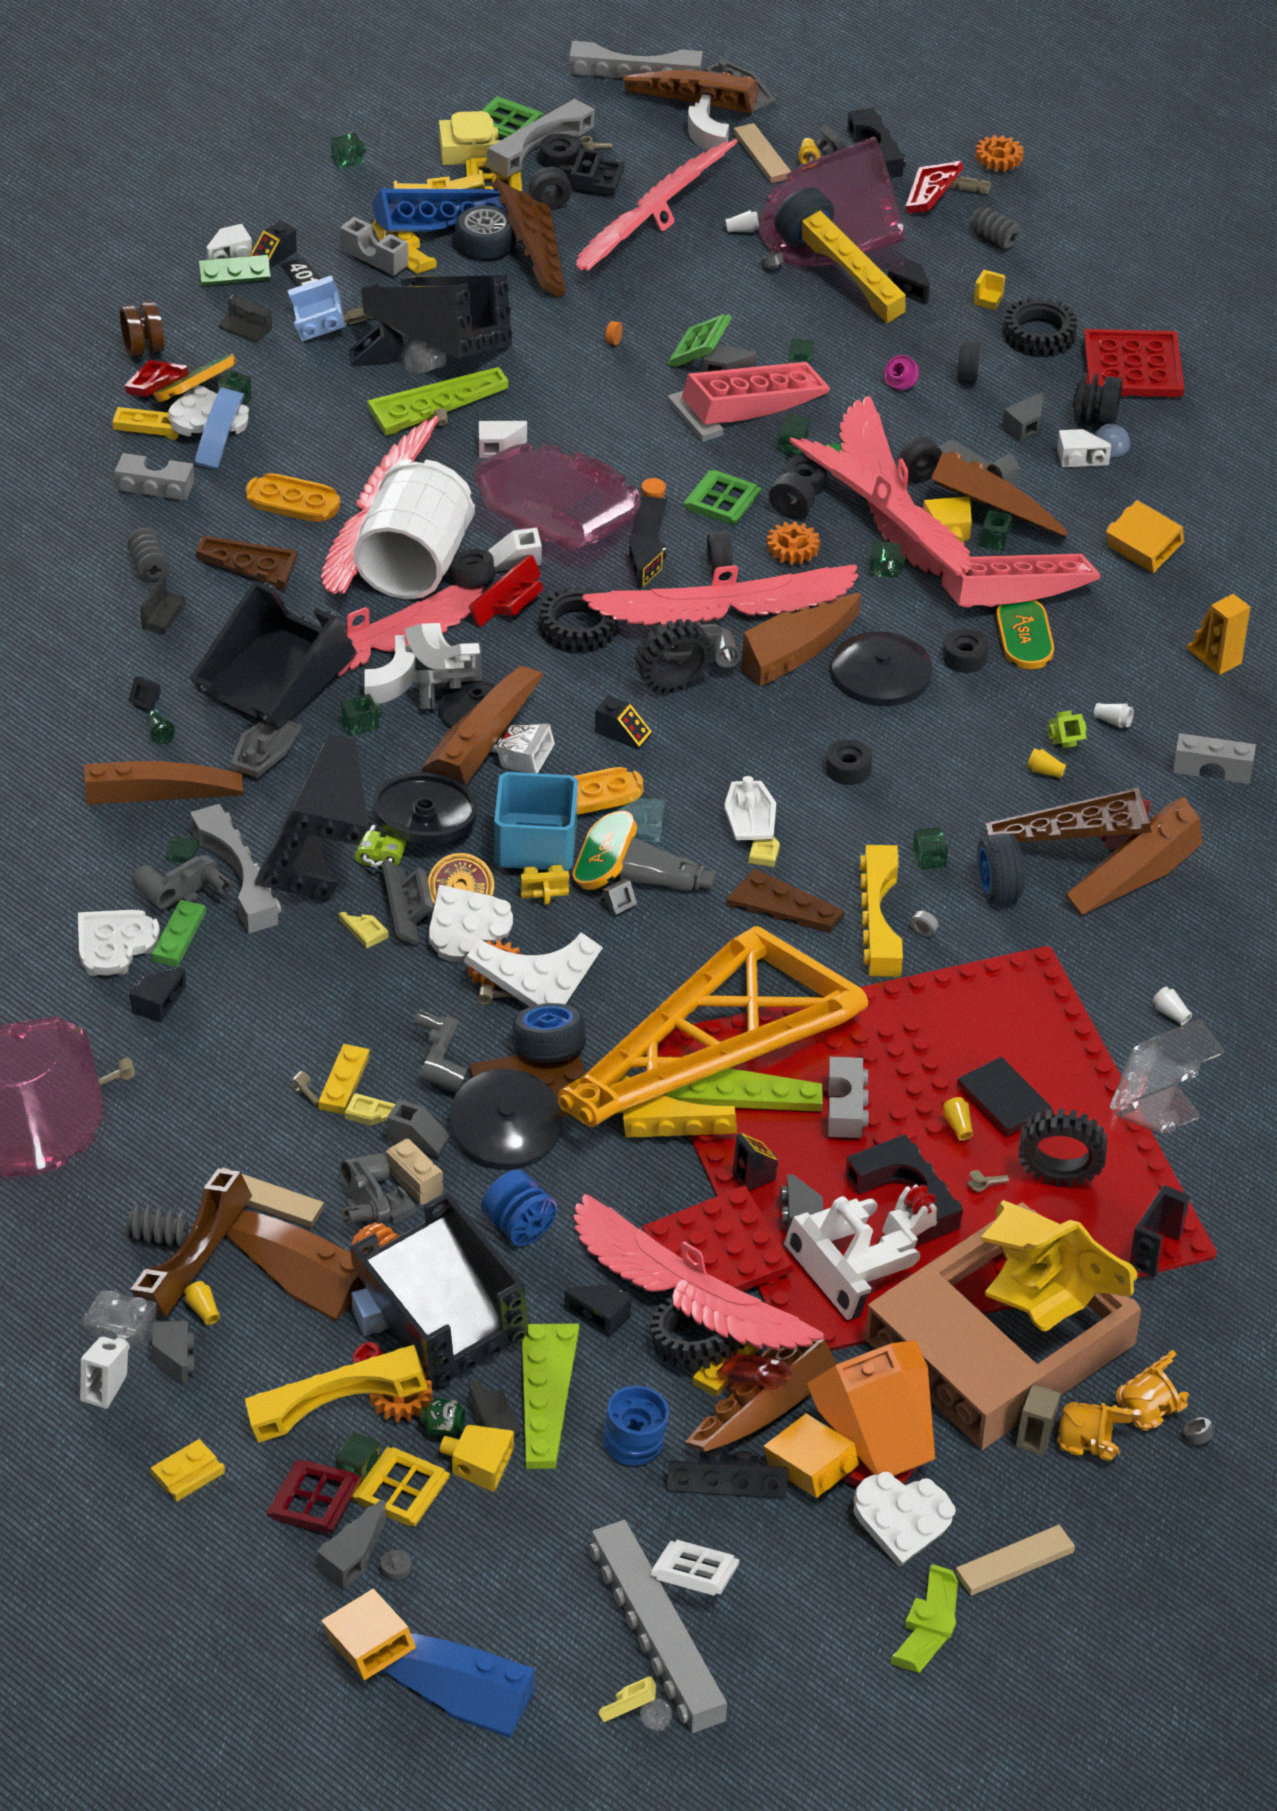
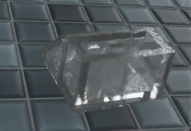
M101 1290L81 1320V1326L92 1335L114 1340L122 1338L128 1343L145 1347L152 1337L153 1322L156 1320V1302L148 1301L141 1297L134 1298L121 1295L114 1291Z

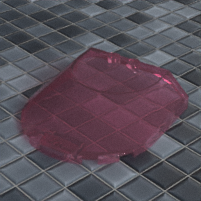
M875 137L810 161L787 174L788 180L780 187L775 185L766 198L768 203L765 209L761 210L759 217L760 233L767 248L772 253L781 252L784 261L801 266H823L837 263L826 255L816 253L810 246L802 248L791 247L775 230L774 219L778 208L786 198L803 188H817L832 202L835 209L833 223L864 254L907 239L892 180Z
M530 443L514 445L479 462L474 473L475 481L487 509L514 522L515 526L520 529L537 527L541 540H548L569 552L596 543L635 518L641 505V501L638 500L640 493L634 485L629 487L625 485L626 477L592 457L574 451L573 456L559 453L560 447L542 444L540 449H531L532 445Z
M59 1016L0 1025V1176H29L56 1169L65 1165L69 1156L75 1152L81 1154L94 1140V1133L97 1127L101 1126L102 1095L87 1032L85 1029Z

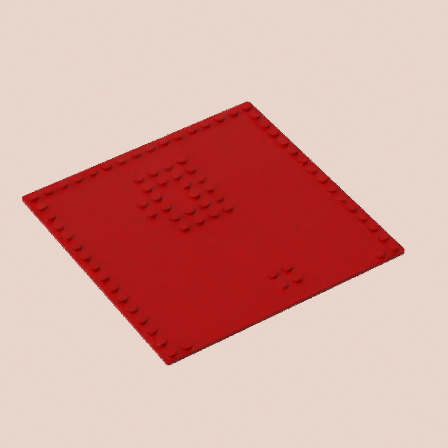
M1050 946L860 987L867 996L868 1006L846 1022L731 1067V1069L821 1083L822 1111L735 1108L737 1133L689 1135L716 1197L742 1187V1184L733 1175L737 1134L743 1133L763 1142L770 1151L776 1154L779 1163L776 1180L749 1190L792 1263L793 1272L757 1285V1288L764 1303L796 1316L800 1321L823 1332L824 1340L830 1351L868 1343L865 1341L868 1304L996 1220L997 1207L1003 1200L1014 1205L1023 1202L1040 1216L1058 1224L1069 1220L1080 1222L1095 1242L1119 1259L1130 1263L1134 1230L1162 1186L1166 1185L1185 1193ZM767 1007L758 1009L759 1027L806 1008ZM748 1012L692 1025L722 1042L748 1032ZM676 1027L658 1043V1057L681 1058L707 1048V1046ZM1002 1056L1052 1107L1054 1115H1058V1109H1065L1064 1115H1070V1111L1075 1110L1077 1111L1076 1117L1079 1118L1082 1113L1087 1114L1088 1121L1094 1118L1097 1121V1126L1101 1125L1104 1128V1133L1107 1135V1153L1104 1169L1102 1168L1099 1176L1095 1174V1178L1092 1181L1085 1178V1184L1079 1185L1074 1180V1186L1067 1187L1066 1181H1062L1061 1186H1055L1056 1180L1051 1179L1050 1183L1046 1184L1043 1183L1044 1176L1038 1180L1033 1178V1172L1028 1174L1025 1171V1166H1021L1020 1158H1018L1022 1129L1007 1136L957 1085L958 1078ZM830 1057L863 1058V1069L868 1070V1085L863 1086V1090H868V1106H863V1110H868V1127H862V1138L828 1137L830 1097L841 1098L839 1096H828ZM956 1097L963 1098L964 1102L969 1104L971 1125L974 1132L971 1138L963 1141L958 1139L956 1133L942 1114L944 1110L943 1104ZM906 1134L909 1140L918 1146L920 1154L925 1161L931 1163L940 1181L943 1180L946 1183L952 1197L961 1203L963 1208L961 1227L915 1246L914 1249L920 1253V1259L912 1267L868 1281L867 1283L871 1287V1291L868 1293V1298H865L867 1301L864 1303L863 1311L860 1312L861 1316L847 1320L784 1245L787 1227L786 1224L781 1223L782 1207H785V1203L780 1202L781 1186H786L787 1174L796 1176L823 1197V1210L831 1208L833 1202L843 1196L848 1201L857 1199L861 1202L867 1199H874L878 1207L874 1214L868 1217L866 1224L873 1229L869 1247L879 1244L881 1237L885 1236L882 1229L889 1212L895 1211L898 1199L906 1187L913 1188V1186L906 1183L893 1182L859 1194L846 1177V1161L850 1155ZM1053 1136L1045 1138L1038 1143V1147L1043 1153L1058 1159L1080 1158L1088 1152L1085 1144L1071 1137ZM974 1170H979L984 1177L1007 1175L1009 1178L1008 1182L988 1185L982 1192H976L967 1183L973 1180L970 1177V1173ZM1190 1201L1188 1203L1184 1233L1179 1240L1161 1232L1157 1233L1163 1236L1157 1273L1216 1258L1217 1251ZM855 1234L831 1242L844 1256ZM1004 1251L953 1285L983 1315L1014 1308L985 1295L986 1290L1000 1274L1007 1262ZM1136 1270L1137 1278L1148 1275Z

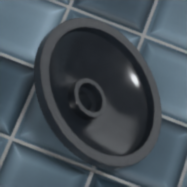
M467 681L461 683V688H450L439 701L440 719L449 729L452 728L497 685L486 681Z

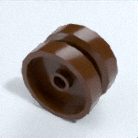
M153 300L142 302L138 310L133 304L121 306L119 308L120 327L129 357L142 356L145 347L151 354L163 352L165 346L164 333L156 303Z

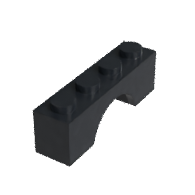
M874 108L848 112L847 131L854 143H863L874 147L871 149L870 169L877 181L903 176V167L906 166L905 155L898 149L897 142L893 141L889 129L885 128L881 116L877 115Z

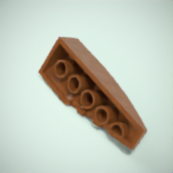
M669 70L624 76L623 79L625 90L628 92L689 103H699L701 95H710V106L751 114L753 113L759 92L757 80L748 76H733L726 72Z
M951 450L949 454L942 453L931 478L935 485L963 497L969 496L970 500L982 505L989 503L997 511L1007 514L1010 512L1014 517L1022 521L1033 522L1039 528L1067 538V530L1049 512L1009 482L985 470L984 464L975 460L968 463L962 460L963 456Z
M857 592L835 598L830 604H827L825 601L817 603L815 608L811 609L805 606L799 608L798 612L793 614L789 611L783 612L743 632L741 671L759 686H762L809 661L832 644L860 614L861 594Z
M519 666L506 676L481 702L447 731L422 766V771L450 777L466 786L539 683L543 673Z
M163 761L84 764L87 805L243 795L241 773L214 767Z
M1185 797L1168 803L1149 820L1151 833L1133 834L1065 894L1080 916L1169 874L1203 843L1200 817Z
M242 1210L224 1235L239 1250L243 1249L249 1255V1260L255 1265L259 1264L273 1282L277 1281L282 1285L287 1295L335 1322L352 1306V1292L366 1289L352 1266L351 1253L322 1237L282 1220Z
M812 1340L813 1345L808 1347L796 1345V1349H787L780 1346V1350L768 1348L744 1370L746 1377L742 1382H735L730 1387L732 1394L726 1400H720L715 1405L716 1413L713 1416L706 1417L686 1440L687 1446L706 1452L729 1444L762 1428L800 1401L806 1399L810 1395L807 1383L837 1365L825 1340Z

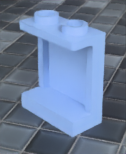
M332 275L288 290L295 311L296 321L294 325L301 341L346 327L340 293Z

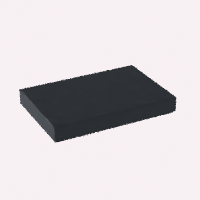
M1002 1056L959 1077L957 1080V1085L1007 1136L1022 1129L1024 1123L1027 1124V1120L1030 1117L1035 1119L1036 1114L1039 1112L1046 1116V1110L1052 1109Z

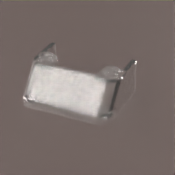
M1201 1019L1143 1041L1130 1054L1111 1102V1109L1122 1119L1160 1133H1169L1181 1125L1199 1119L1201 1115L1179 1088L1178 1083L1194 1079L1202 1062L1224 1054L1225 1050Z

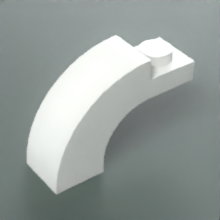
M701 95L700 102L695 103V107L689 106L688 133L696 145L708 151L714 146L717 147L726 141L728 142L729 124L716 122L709 117L710 95Z
M440 623L419 624L405 628L406 637L413 653L419 661L432 669L465 668L464 662L471 660L470 656L480 653L479 643L450 646L442 635Z
M395 635V656L389 664L377 669H365V705H375L391 701L402 695L413 683V671H416V656L411 652L410 646H405V635Z

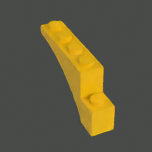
M625 1074L618 1082L630 1077ZM660 1095L617 1112L623 1113L626 1138L737 1133L735 1106L694 1104Z

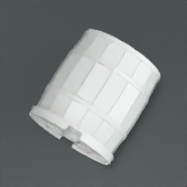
M409 459L402 460L390 467L360 527L359 536L353 548L354 564L361 577L374 589L388 596L406 600L423 598L435 591L453 561L465 530L475 514V504H473L470 498L471 490L468 484L454 470L436 461L425 460L424 463H412V460Z

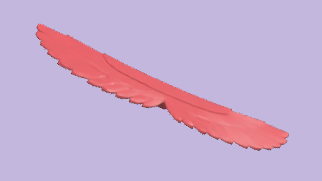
M737 140L726 141L717 147L714 146L706 153L703 152L695 159L691 158L683 166L678 167L672 175L671 173L668 174L656 187H652L649 193L643 196V199H639V207L620 215L618 219L605 227L604 231L597 234V237L592 239L589 245L582 249L583 251L576 260L577 268L579 270H590L651 214H653L661 231L669 228L674 223V217L666 201L699 176L700 172L724 156L723 154L733 147ZM661 211H665L668 217L665 224L660 220Z
M865 397L863 403L860 400L855 401L853 407H848L847 414L843 415V422L840 423L841 432L839 436L844 442L841 443L842 450L851 458L855 457L863 467L866 464L873 471H877L897 488V491L900 490L902 498L899 502L915 505L907 492V467L903 459H899L897 470L883 430L880 415L877 413L871 397ZM868 501L870 513L874 514L873 521L877 523V528L882 533L884 540H890L892 550H897L902 560H905L907 557L913 567L918 565L926 573L929 569L934 575L941 576V571H944V564L938 562L919 542L917 543L890 517Z
M437 415L429 422L428 420L422 422L418 428L414 427L407 437L404 435L398 445L394 444L388 455H384L381 466H376L373 475H370L368 484L364 485V492L360 493V500H357V506L363 510L344 524V527L339 532L340 535L333 541L334 544L325 559L326 563L322 568L323 573L320 578L323 580L322 585L327 592L330 591L332 594H336L337 591L340 594L346 592L353 576L356 575L358 570L354 564L353 548L357 542L360 527L379 491V486L390 467L402 460L411 459L412 463L415 462L414 459L431 437L430 434L439 420Z
M790 437L789 442L805 453V456L832 472L833 476L847 484L885 513L917 543L919 542L938 562H942L957 576L961 575L962 571L965 573L969 571L972 565V558L969 556L970 551L964 547L965 544L956 539L957 535L949 531V528L941 524V521L923 511V508L899 502L902 498L901 491H897V488L877 471H873L866 464L863 467L855 457L851 458L842 450L838 452L829 445L825 447L816 441L812 443L807 439L801 438L798 440Z
M734 565L716 568L711 586L611 591L608 593L585 594L582 599L589 603L588 607L590 609L600 611V615L613 616V620H627V624L643 623V626H648L661 622V625L665 626L667 625L666 622L671 620L675 624L677 619H682L683 622L686 619H690L692 622L696 621L697 623L703 619L705 623L714 618L715 620L722 619L728 612L729 606L749 616H755V614L767 616L768 613L776 615L787 611L794 613L799 608L805 606L809 608V606H816L817 603L824 601L833 602L837 596L846 594L847 589L854 586L853 582L857 580L858 574H853L857 571L856 565H848L834 568L825 567L793 575L787 574L736 583L739 569ZM729 571L732 573L728 580H719V576L723 572Z
M451 585L421 602L418 601L372 624L369 623L368 608H362L348 614L346 618L347 636L353 641L352 644L357 651V655L338 673V676L345 674L349 667L350 671H353L360 663L362 666L365 665L371 656V648L395 652V635H405V646H410L405 628L419 624L440 623L441 632L444 633L447 631V627L461 623V619L471 615L469 604L482 594L484 585L474 587ZM359 615L364 616L361 624L352 626L355 617Z
M585 1194L582 1197L583 1205L576 1204L575 1211L577 1215H574V1220L577 1224L575 1230L581 1235L579 1236V1241L588 1247L587 1251L590 1254L600 1257L598 1258L599 1263L609 1267L613 1273L620 1274L622 1279L633 1281V1285L644 1287L646 1291H663L675 1288L673 1293L675 1308L677 1310L681 1308L687 1317H690L692 1312L694 1321L699 1325L703 1322L708 1330L714 1331L715 1328V1331L725 1338H728L729 1333L737 1342L743 1345L748 1342L753 1347L763 1349L762 1344L775 1350H780V1346L787 1349H796V1345L808 1347L813 1345L812 1340L824 1339L823 1332L800 1321L798 1317L763 1303L760 1299L707 1274L702 1253L688 1243L682 1242L680 1244L682 1259L656 1242L641 1229L636 1228L611 1207L608 1208L593 1197ZM688 1251H691L696 1256L698 1263L691 1260Z

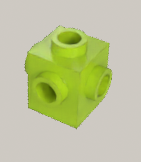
M1070 710L1056 713L1057 718L1049 719L1050 725H1048L1047 731L1050 740L1053 741V745L1061 743L1062 748L1077 746V740L1086 739V724L1082 714L1072 715Z

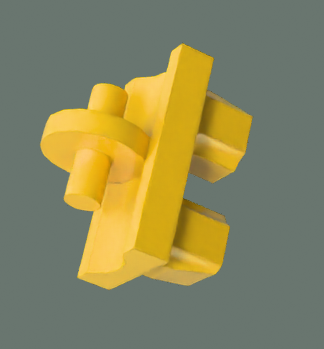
M552 865L548 868V872L538 873V869L535 867L524 868V872L521 874L522 899L543 897L544 905H550V897L569 895V872L564 871L561 865Z

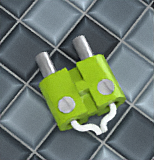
M372 825L357 847L355 858L360 864L376 868L379 865L382 867V862L385 859L399 865L406 847V841L389 833L383 838L381 837V832H379V827Z

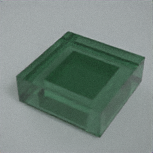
M791 339L789 360L812 362L815 341Z
M173 836L166 852V860L186 863L195 858L199 849V840Z

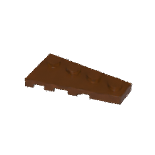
M202 535L196 549V558L285 589L297 562L298 551Z
M755 868L726 899L727 907L735 909L737 905L748 908L747 912L758 915L759 911L772 914L773 919L780 921L787 919L795 920L797 925L826 933H831L844 918L843 909Z

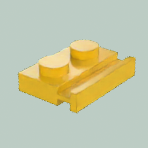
M200 1439L150 1468L151 1476L168 1494L170 1493L173 1496L175 1502L225 1473L224 1465L217 1461V1457Z

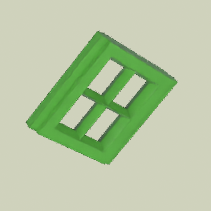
M495 97L482 110L488 113L491 118L502 121L500 124L493 122V126L498 127V137L503 139L517 132L505 127L507 123L519 127L518 130L544 116V113L501 97ZM497 109H500L509 112L510 114L506 116L495 111ZM517 115L522 118L528 119V121L522 122L517 119H514L513 117Z
M723 314L688 328L667 364L670 367H677L711 354L732 319L730 314Z
M709 470L684 501L683 506L695 513L730 525H736L761 493V488L757 487V484L716 470ZM716 482L728 486L723 493L711 490ZM732 488L744 492L739 499L727 494ZM706 495L718 499L713 506L701 503ZM722 501L734 505L729 512L717 508Z

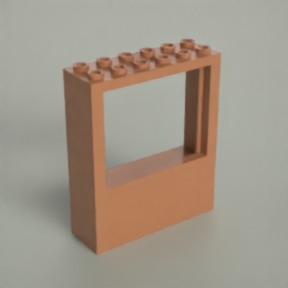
M1023 1202L1017 1205L1021 1208L1038 1214L1035 1210L1030 1209ZM996 1220L869 1303L865 1330V1341L874 1349L890 1343L917 1341L928 1367L930 1402L981 1450L1020 1424L1022 1411L1032 1385L1049 1388L1063 1395L1136 1344L1141 1308L1132 1298L1115 1294L1096 1293L1087 1306L1103 1320L1036 1364L953 1287L954 1284L1003 1252L1001 1245L981 1241V1236Z

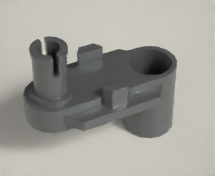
M698 623L713 642L715 654H713L714 662H717L723 668H730L736 665L740 660V652L733 633L728 629L720 628L717 624L701 625ZM690 642L677 644L666 650L663 656L669 660H675L680 665L691 655L694 644Z
M456 643V645H458V644H472V643ZM479 643L480 653L470 656L471 660L464 662L465 668L413 671L414 683H416V686H419V709L436 708L434 685H436V689L448 688L449 682L450 688H461V681H483L481 643Z
M209 855L197 856L170 871L164 877L152 866L145 865L139 868L132 878L133 886L161 909L168 906L172 907L178 904L180 900L196 901L198 898L196 893L202 890L208 883L221 895H224L225 891L228 893L233 883L219 872V864Z
M419 1009L413 1025L431 1031L428 1040L434 1042L431 1049L425 1047L421 1056L426 1061L419 1078L457 1094L468 1069L443 1057L452 1040L459 1020L449 1015L440 1018Z
M383 1153L345 1159L340 1162V1179L351 1198L346 1199L347 1207H344L342 1210V1218L346 1225L364 1221L370 1224L375 1222L380 1224L387 1223L390 1220V1205L378 1184L380 1181L387 1180L390 1172L388 1160Z

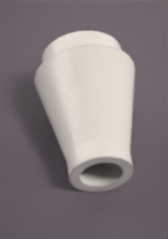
M749 210L726 219L728 233H754V230H759L757 211L751 212Z
M1097 703L1094 709L1095 718L1119 728L1129 727L1133 720L1134 710L1132 707H1128V704Z
M1164 987L1152 1000L1156 1010L1175 1020L1181 1026L1186 1024L1192 1017V1013L1187 1009L1174 989L1170 990L1168 987Z

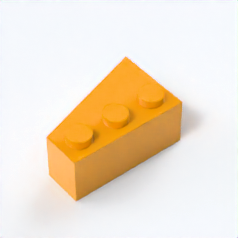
M1231 594L1212 604L1201 621L1202 626L1194 633L1193 636L1195 638L1187 645L1186 649L1219 675L1242 664L1250 606L1235 594Z

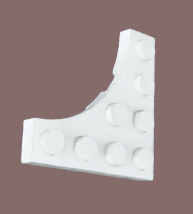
M580 933L569 945L556 952L544 955H520L498 949L478 939L463 962L529 1007L545 1003L566 1004L603 947L583 933Z

